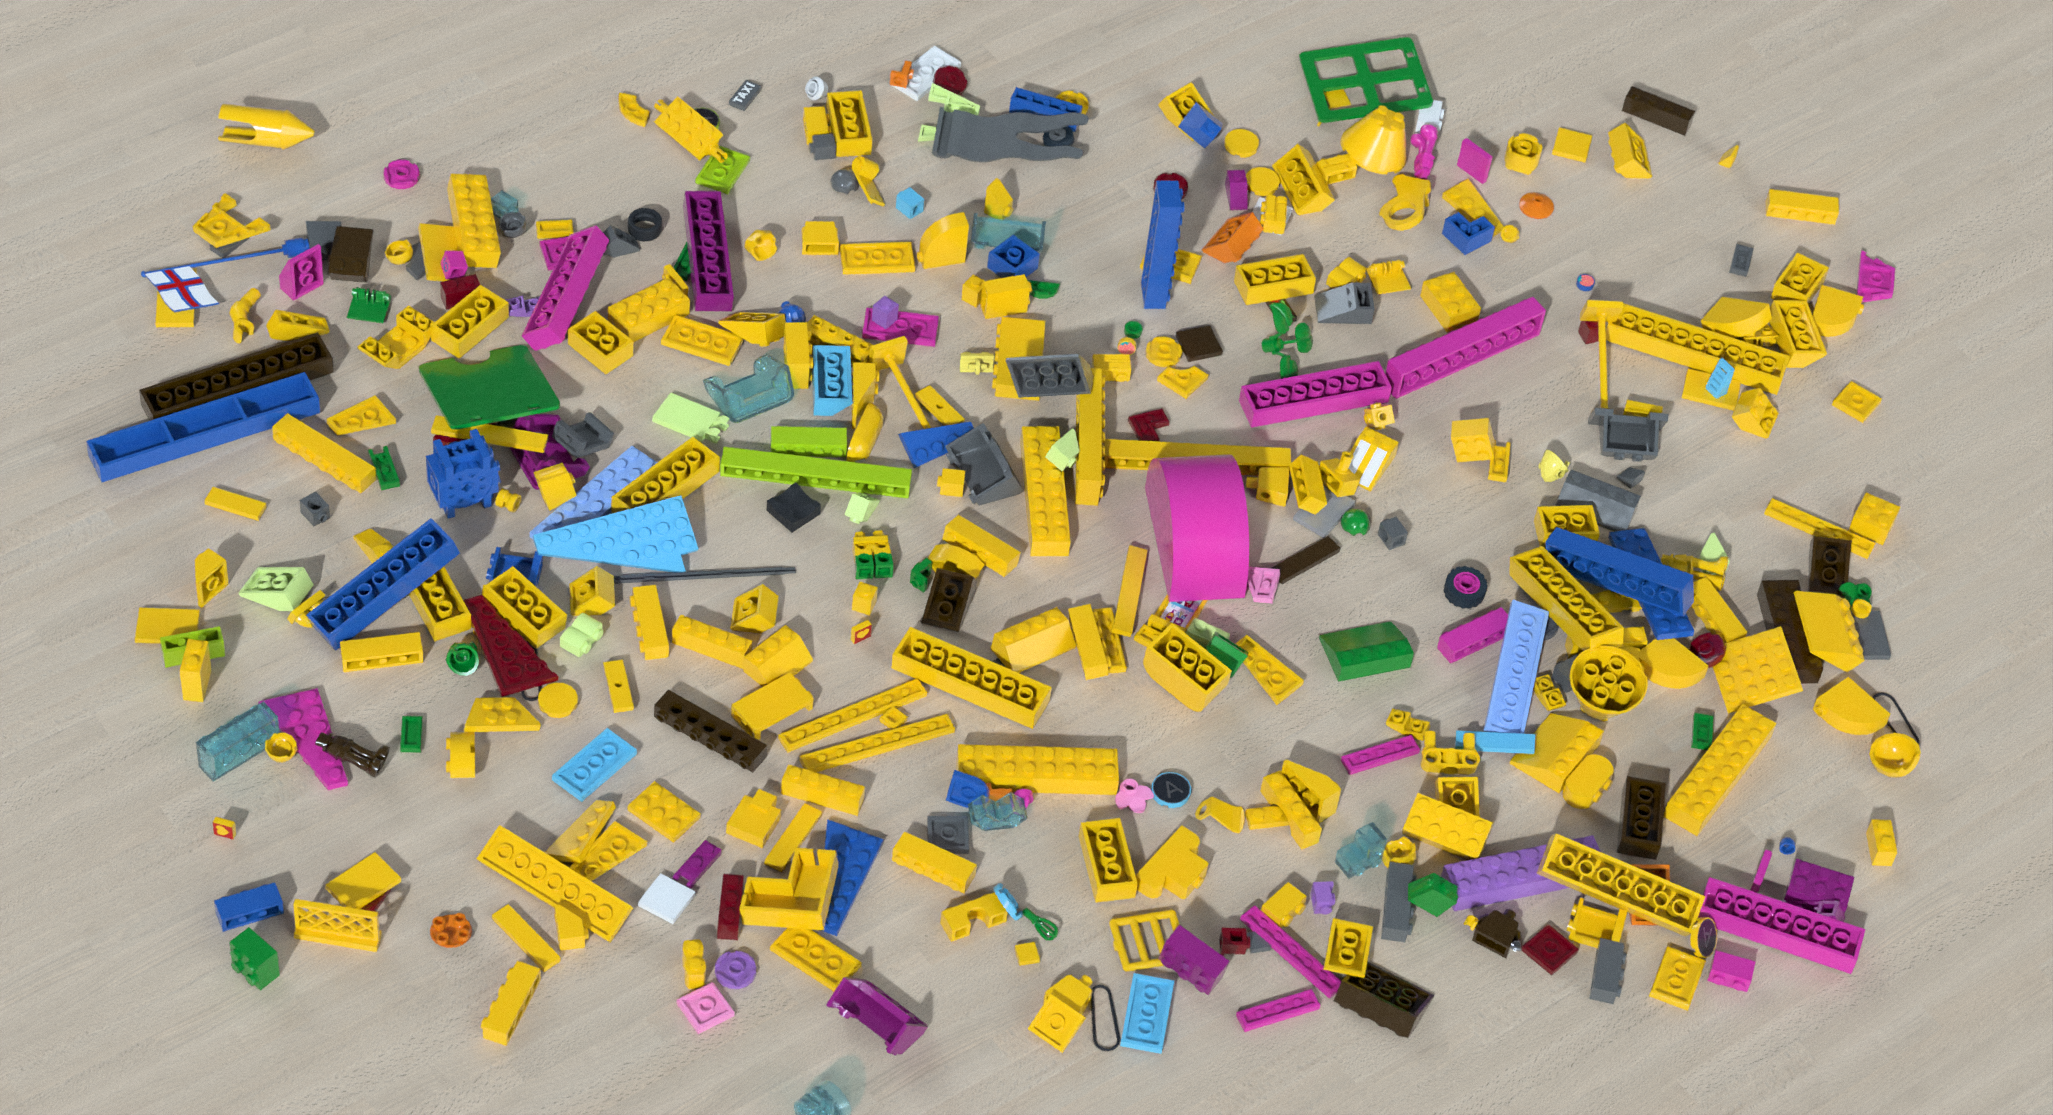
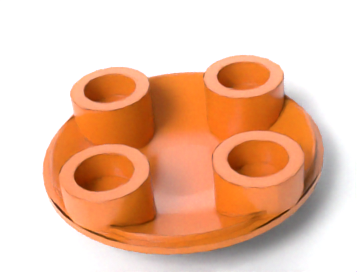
M462 913L437 916L432 920L430 936L436 944L442 947H459L465 944L472 935V926Z

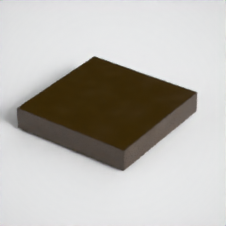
M1210 325L1176 332V338L1188 362L1221 356L1223 353Z

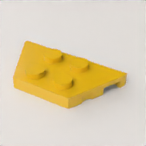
M515 697L475 698L464 726V732L539 731L541 724Z

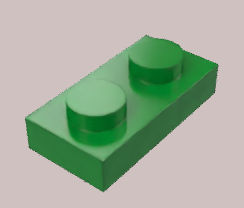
M1694 713L1691 748L1708 750L1712 745L1714 716Z

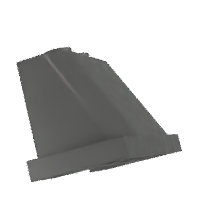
M1595 408L1588 417L1589 425H1599L1601 455L1614 457L1615 460L1630 458L1635 462L1652 460L1658 456L1659 430L1661 431L1668 422V414L1650 412L1647 417L1613 414L1614 409Z

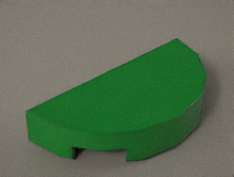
M1027 280L1030 281L1032 287L1029 295L1039 299L1053 297L1060 288L1058 283Z

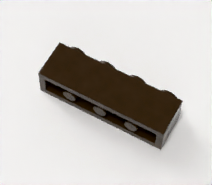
M1633 86L1628 91L1622 108L1623 112L1684 136L1691 127L1695 111Z

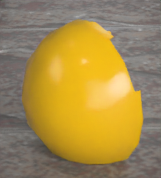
M1890 733L1877 738L1871 744L1869 755L1872 765L1879 773L1890 778H1899L1909 774L1916 767L1921 751L1919 744L1913 738L1905 734Z

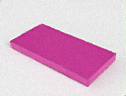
M866 307L862 338L889 341L905 336L908 341L907 344L935 347L939 316L898 311V320L885 329L872 321L873 308Z

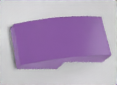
M523 296L505 299L509 302V316L531 317L540 297L524 300Z

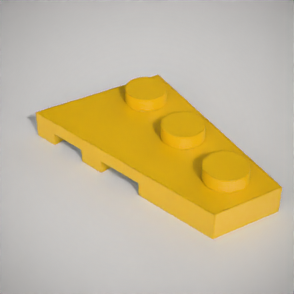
M376 395L327 418V425L337 436L396 424V418Z

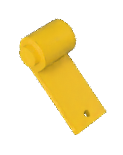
M857 156L852 161V170L870 204L875 203L883 207L885 203L873 182V179L879 172V165L863 156Z

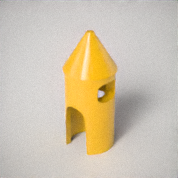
M222 104L219 111V119L252 124L255 128L225 126L223 135L218 137L219 141L268 146L285 150L314 136L315 133L312 128L289 110L283 111Z

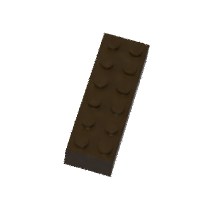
M1762 580L1757 592V598L1766 631L1781 626L1801 684L1818 683L1823 672L1821 658L1810 653L1794 596L1795 591H1801L1799 580Z

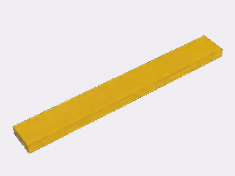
M916 678L778 734V739L788 753L882 715L892 706L899 708L926 697L927 691L919 679Z
M947 713L799 756V761L803 769L819 772L955 733V727Z

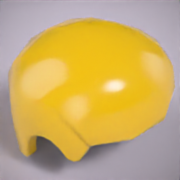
M407 239L404 241H393L387 246L385 255L392 264L401 265L411 259L413 248Z
M285 732L274 733L268 740L266 739L265 751L270 759L283 763L292 759L296 754L297 743L290 734Z

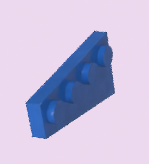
M971 422L904 432L898 434L913 468H916L947 454L948 451L945 446L971 431L974 427Z

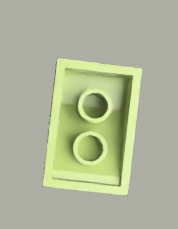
M257 567L240 590L239 595L278 611H293L300 605L305 596L308 595L314 584L304 567Z

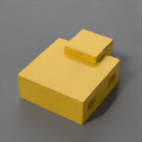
M761 789L757 790L753 798L744 795L726 824V833L763 849L781 820V809L776 808L777 796Z

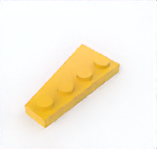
M1245 635L1235 643L1248 652V657L1243 661L1244 665L1276 705L1280 704L1303 685L1304 680L1248 635Z
M614 821L592 844L582 862L573 863L569 868L588 880L593 881L645 848L647 841Z

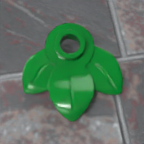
M1847 582L1839 587V591L1850 604V611L1854 601L1857 599L1870 603L1869 599L1872 590L1869 585L1865 583L1855 585Z

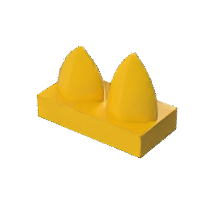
M321 590L316 592L291 611L287 618L291 624L297 622L301 626L312 628L313 626L306 615L309 611L320 605L326 595Z

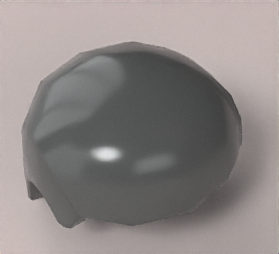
M850 169L836 171L830 181L833 190L848 194L851 190L857 191L859 186L854 172Z
M519 211L504 214L499 222L501 232L511 238L521 236L527 227L526 218Z

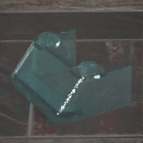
M974 213L971 244L977 249H985V246L997 247L1014 235L1039 253L1043 251L1046 221H1042V224L978 217V213Z

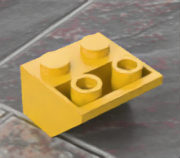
M1756 388L1741 393L1731 417L1741 430L1766 439L1769 438L1779 413L1761 388Z

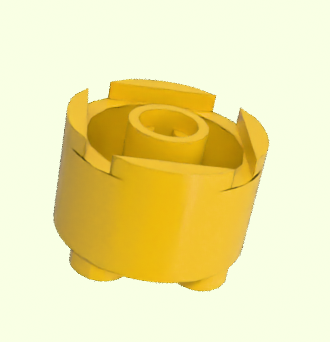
M1525 133L1519 134L1516 137H1510L1504 156L1505 167L1526 175L1531 174L1538 167L1542 152V145L1538 143V139Z

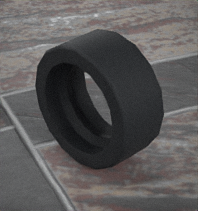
M639 208L630 213L628 217V233L634 236L636 240L642 242L652 241L660 236L662 232V217L657 211L650 208ZM640 221H649L654 223L655 226L643 229L635 224Z

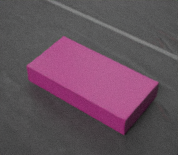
M1765 849L1750 891L1756 893L1759 891L1772 856L1771 851Z

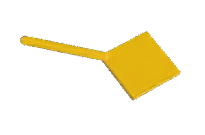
M1344 89L1324 92L1329 110L1351 105Z

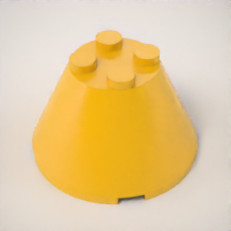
M1379 106L1378 109H1375L1343 132L1340 140L1343 151L1346 150L1350 155L1349 158L1355 164L1368 171L1385 175L1388 172H1400L1406 164L1404 116L1401 113H1395L1387 109L1385 106Z
M1600 646V648L1591 650L1588 648L1575 658L1570 669V684L1580 704L1581 711L1603 722L1636 708L1642 702L1647 692L1648 680L1642 670L1641 663L1633 655L1617 647Z

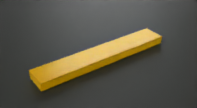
M438 415L435 416L431 428L432 434L466 440L470 439V430L477 429L480 436H484L486 443L544 453L548 441L547 434L489 424L454 430L448 426L444 416Z
M1773 498L1764 513L1813 536L1851 540V552L1866 559L1869 558L1876 544Z
M1132 545L1128 547L1112 628L1113 633L1127 637L1132 635L1148 551L1146 549Z

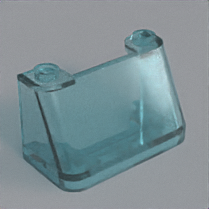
M765 354L754 361V374L725 386H723L722 380L717 376L706 378L703 382L707 393L723 414L731 422L740 423L784 405L793 399L794 388L788 365L769 354Z

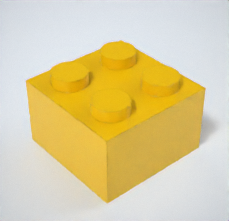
M1489 418L1452 421L1451 440L1457 462L1494 459L1495 441Z
M1866 492L1848 531L1884 545L1901 507Z

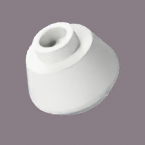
M812 77L806 84V94L811 100L822 99L828 93V85L820 77Z

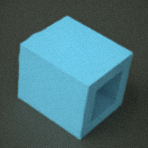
M909 187L898 193L896 208L906 217L912 219L923 212L924 198Z

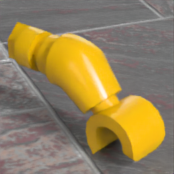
M251 288L239 301L234 302L230 308L229 314L234 323L233 339L236 343L242 342L243 332L253 335L254 325L248 321L247 315L250 308L261 297L260 292L255 288Z

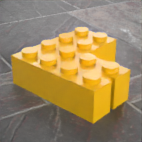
M795 848L788 879L747 877L739 908L742 924L824 930L839 867L836 850L818 849L819 865H817L814 849Z

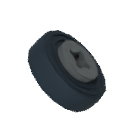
M1069 127L1044 132V146H1072L1074 143L1073 131Z

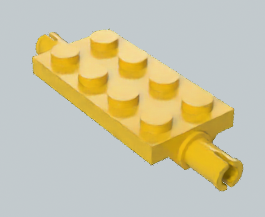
M677 96L669 106L662 99L657 101L661 106L655 103L654 108L661 114L654 123L700 161L704 156L710 155L720 163L724 162L721 156L727 159L728 154L721 150L718 145L723 134Z

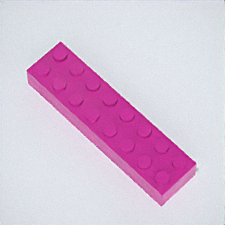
M597 225L570 234L522 333L523 339L535 351L546 349L554 344H560L565 339V334L571 326L579 304L583 301V296L589 288V283L595 275L594 272L600 264V259L606 251L609 239Z
M1376 361L1241 386L1239 402L1252 428L1366 407L1381 402V404L1388 403L1392 387L1380 362Z
M1709 877L1703 892L1705 899L1698 918L1709 917L1715 923L1716 929L1852 974L1866 929Z

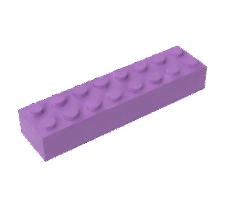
M1593 835L1572 839L1575 842L1601 852ZM1547 845L1444 865L1441 877L1457 886L1458 899L1457 903L1452 906L1454 912L1567 889L1569 887L1536 874Z

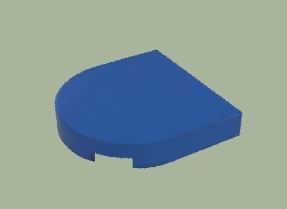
M954 770L945 801L966 808L985 805L989 797L988 786L977 777Z

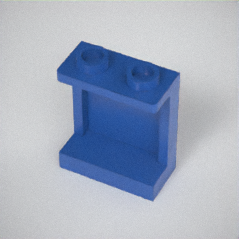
M496 547L495 553L491 554L490 565L492 566L487 569L486 579L491 582L513 566L538 588L543 567V556L538 555L537 551H535L534 558L501 554V547Z

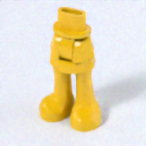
M1662 554L1661 563L1692 574L1693 579L1696 580L1707 577L1716 590L1722 591L1725 582L1724 574L1729 558L1722 556L1716 562H1710L1695 558L1693 555L1681 554L1674 556V554H1671L1670 556ZM1693 568H1700L1703 570L1714 572L1716 574L1713 575L1693 570Z

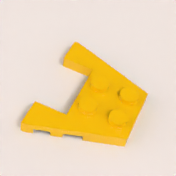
M226 193L221 196L219 203L215 202L212 205V210L209 213H205L193 225V231L216 248L268 232L271 228L270 224L260 217L244 226L225 213L237 206L236 200Z

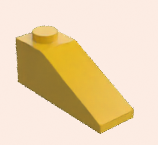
M275 310L266 324L270 338L276 340L291 341L317 332L319 335L330 332L325 318Z
M371 528L353 536L372 563L393 548L387 539Z

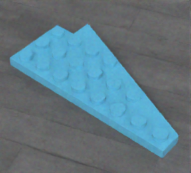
M681 495L533 535L537 553L541 556L673 573L686 571L681 555L698 551V545Z

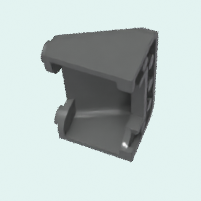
M984 423L945 446L948 451L946 456L950 463L953 464L955 462L959 470L965 471L964 479L970 488L968 496L973 504L984 505L1019 495L1024 491L997 441Z

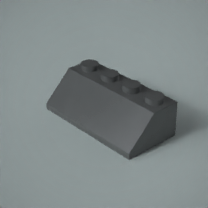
M1571 469L1564 482L1556 506L1593 505L1598 526L1611 531L1628 530L1641 496Z

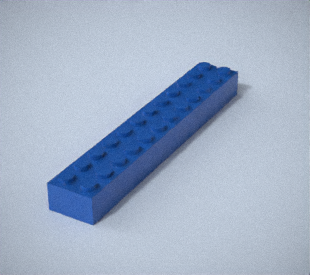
M303 372L87 440L88 456L101 482L109 481L272 429V426L287 413L298 420L319 414V397L306 373Z

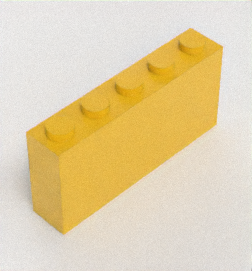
M1001 317V324H997L996 335H1000V337H996L995 348H999V350L995 351L994 362L998 363L994 364L993 375L997 376L993 378L992 389H995V397L1039 401L1040 397H1018L1006 358L1043 356L1045 321Z

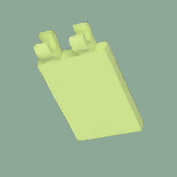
M673 393L668 395L652 417L654 423L686 436H693L701 442L704 439H708L713 443H717L720 439L718 436L720 430L726 431L729 427V424H726L729 421L727 416H720L718 411Z

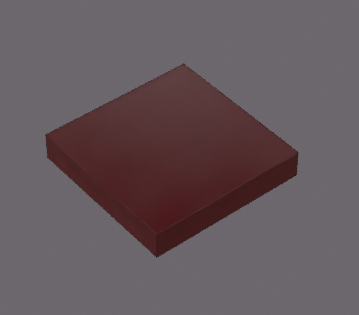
M1548 924L1522 946L1521 951L1552 976L1572 959L1579 949Z

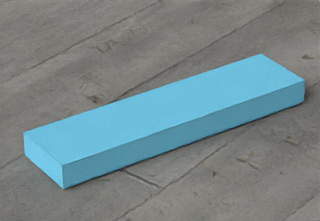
M1456 730L1455 749L1463 750V735L1465 733L1475 734V749L1477 751L1534 754L1535 734Z

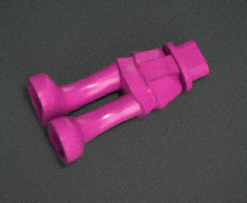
M1432 125L1421 126V134H1413L1410 139L1411 144L1419 149L1418 155L1414 160V177L1422 180H1427L1434 164L1433 160L1435 159L1432 151L1437 140L1438 131Z

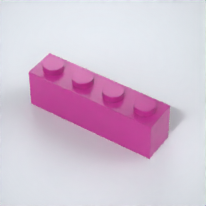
M1500 607L1489 611L1486 615L1474 618L1469 623L1461 624L1452 631H1446L1439 637L1437 649L1451 664L1496 643L1504 637L1508 614Z

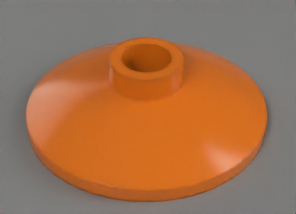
M1527 193L1521 197L1519 202L1520 210L1528 217L1534 219L1547 218L1554 210L1552 200L1541 193Z

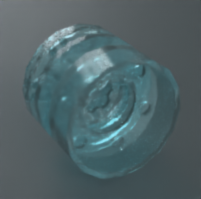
M828 1080L821 1081L811 1089V1093H806L794 1103L796 1115H851V1107L846 1096L834 1083Z

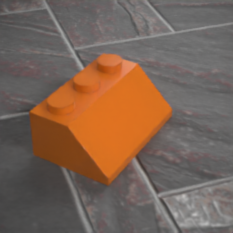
M1253 212L1229 218L1202 248V251L1223 263L1232 261L1235 263L1242 258L1241 255L1245 251L1250 249L1251 243L1260 237L1259 234L1264 228Z

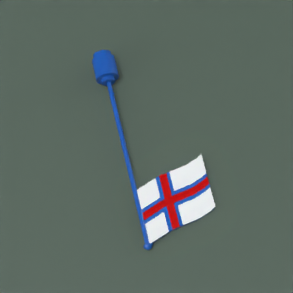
M301 237L285 240V244H282L280 249L148 272L143 270L141 276L144 278L146 276L157 288L165 304L173 312L219 305V302L210 295L201 278L191 269L193 267L283 252V255H287L288 258H293L310 248L308 239Z

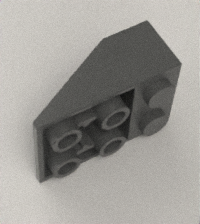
M1350 283L1314 296L1318 323H1372L1375 309L1371 283Z

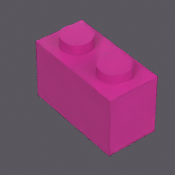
M1716 950L1711 961L1707 981L1747 992L1752 981L1756 961Z

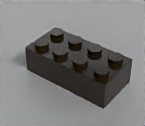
M1631 776L1626 777L1622 789L1617 853L1653 860L1657 859L1662 841L1666 783Z

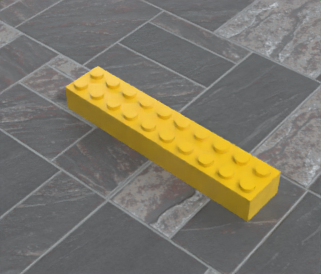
M1623 303V310L1616 322H1608L1606 328V341L1709 374L1713 373L1719 360L1723 358L1735 369L1732 379L1741 381L1743 385L1761 388L1762 391L1775 395L1778 394L1790 358L1788 355Z

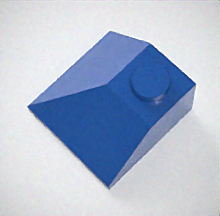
M1196 102L1178 127L1205 149L1222 129L1223 123Z

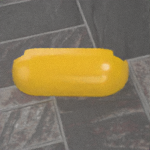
M869 402L853 434L846 461L855 462L863 458L867 459L882 430L883 415L881 410L873 403Z

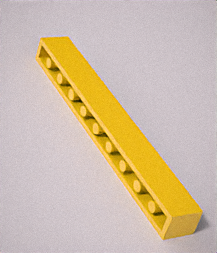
M1105 439L1104 442L1105 456L1103 460H1105V468L1148 470L1153 458L1228 454L1232 455L1237 461L1241 475L1258 476L1261 467L1289 468L1291 464V449L1282 447Z

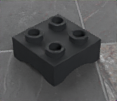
M795 482L779 496L767 500L766 511L793 533L820 515L821 504L810 498Z

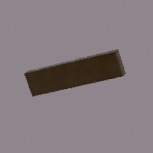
M1327 536L1271 569H1280L1279 582L1284 584L1340 552L1341 548Z

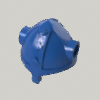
M789 301L781 304L782 309L779 313L785 314L786 323L806 322L805 312L801 307L790 304Z

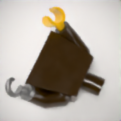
M1506 909L1504 913L1493 910L1490 914H1484L1479 917L1468 915L1463 923L1464 925H1469L1472 931L1475 929L1472 938L1473 942L1504 958L1508 957L1510 949L1513 951L1522 950L1523 942L1522 934L1518 930L1519 922L1514 920L1516 913L1511 909Z

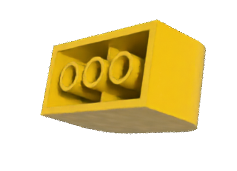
M1173 623L1147 646L1143 660L1146 672L1156 683L1186 707L1196 712H1201L1228 685L1232 670Z

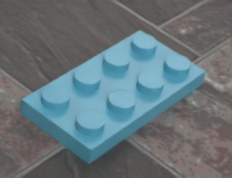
M606 728L552 775V781L583 802L636 756L637 749Z
M1133 973L1120 1046L1162 1053L1174 986L1173 980Z

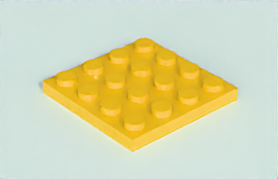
M1781 626L1725 643L1726 653L1724 658L1717 665L1713 666L1728 714L1738 711L1742 704L1752 707L1803 691Z

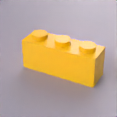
M1300 455L1289 465L1298 508L1316 515L1327 505L1319 465L1317 461Z

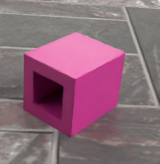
M445 251L440 263L445 279L451 280L464 277L468 265L463 251Z

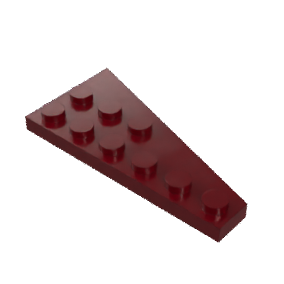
M483 595L463 600L471 614V625L501 697L558 681V675L552 672L547 667V663L535 654L533 648L517 631H514L509 626V623L499 616L496 609Z

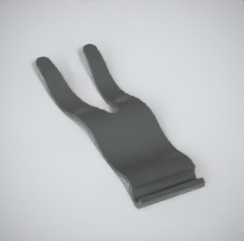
M940 107L932 154L938 158H949L952 155L973 162H991L1004 158H1020L1031 161H1049L1060 158L1080 159L1083 156V150L1080 148L1065 145H1035L1017 139L1016 135L1022 132L1044 133L1072 125H1086L1088 123V116L1081 113H1065L1053 116L1009 113L996 117H982L954 109V112H946L944 107Z

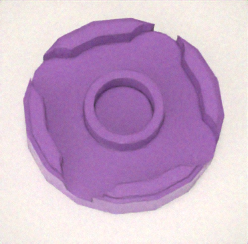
M742 951L726 952L715 963L716 979L722 986L729 989L745 988L756 977L755 961L749 954Z

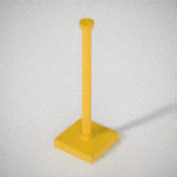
M1587 300L1580 312V321H1598L1601 408L1609 409L1605 322H1616L1623 310V302Z
M902 336L872 345L868 363H876V371L891 368L923 429L931 428L898 367L899 364L904 363L908 342L906 337Z

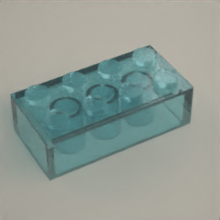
M263 701L251 707L242 715L236 716L227 724L219 726L207 736L201 737L196 742L199 768L214 782L265 751L266 739L268 740L274 733H279L278 716Z

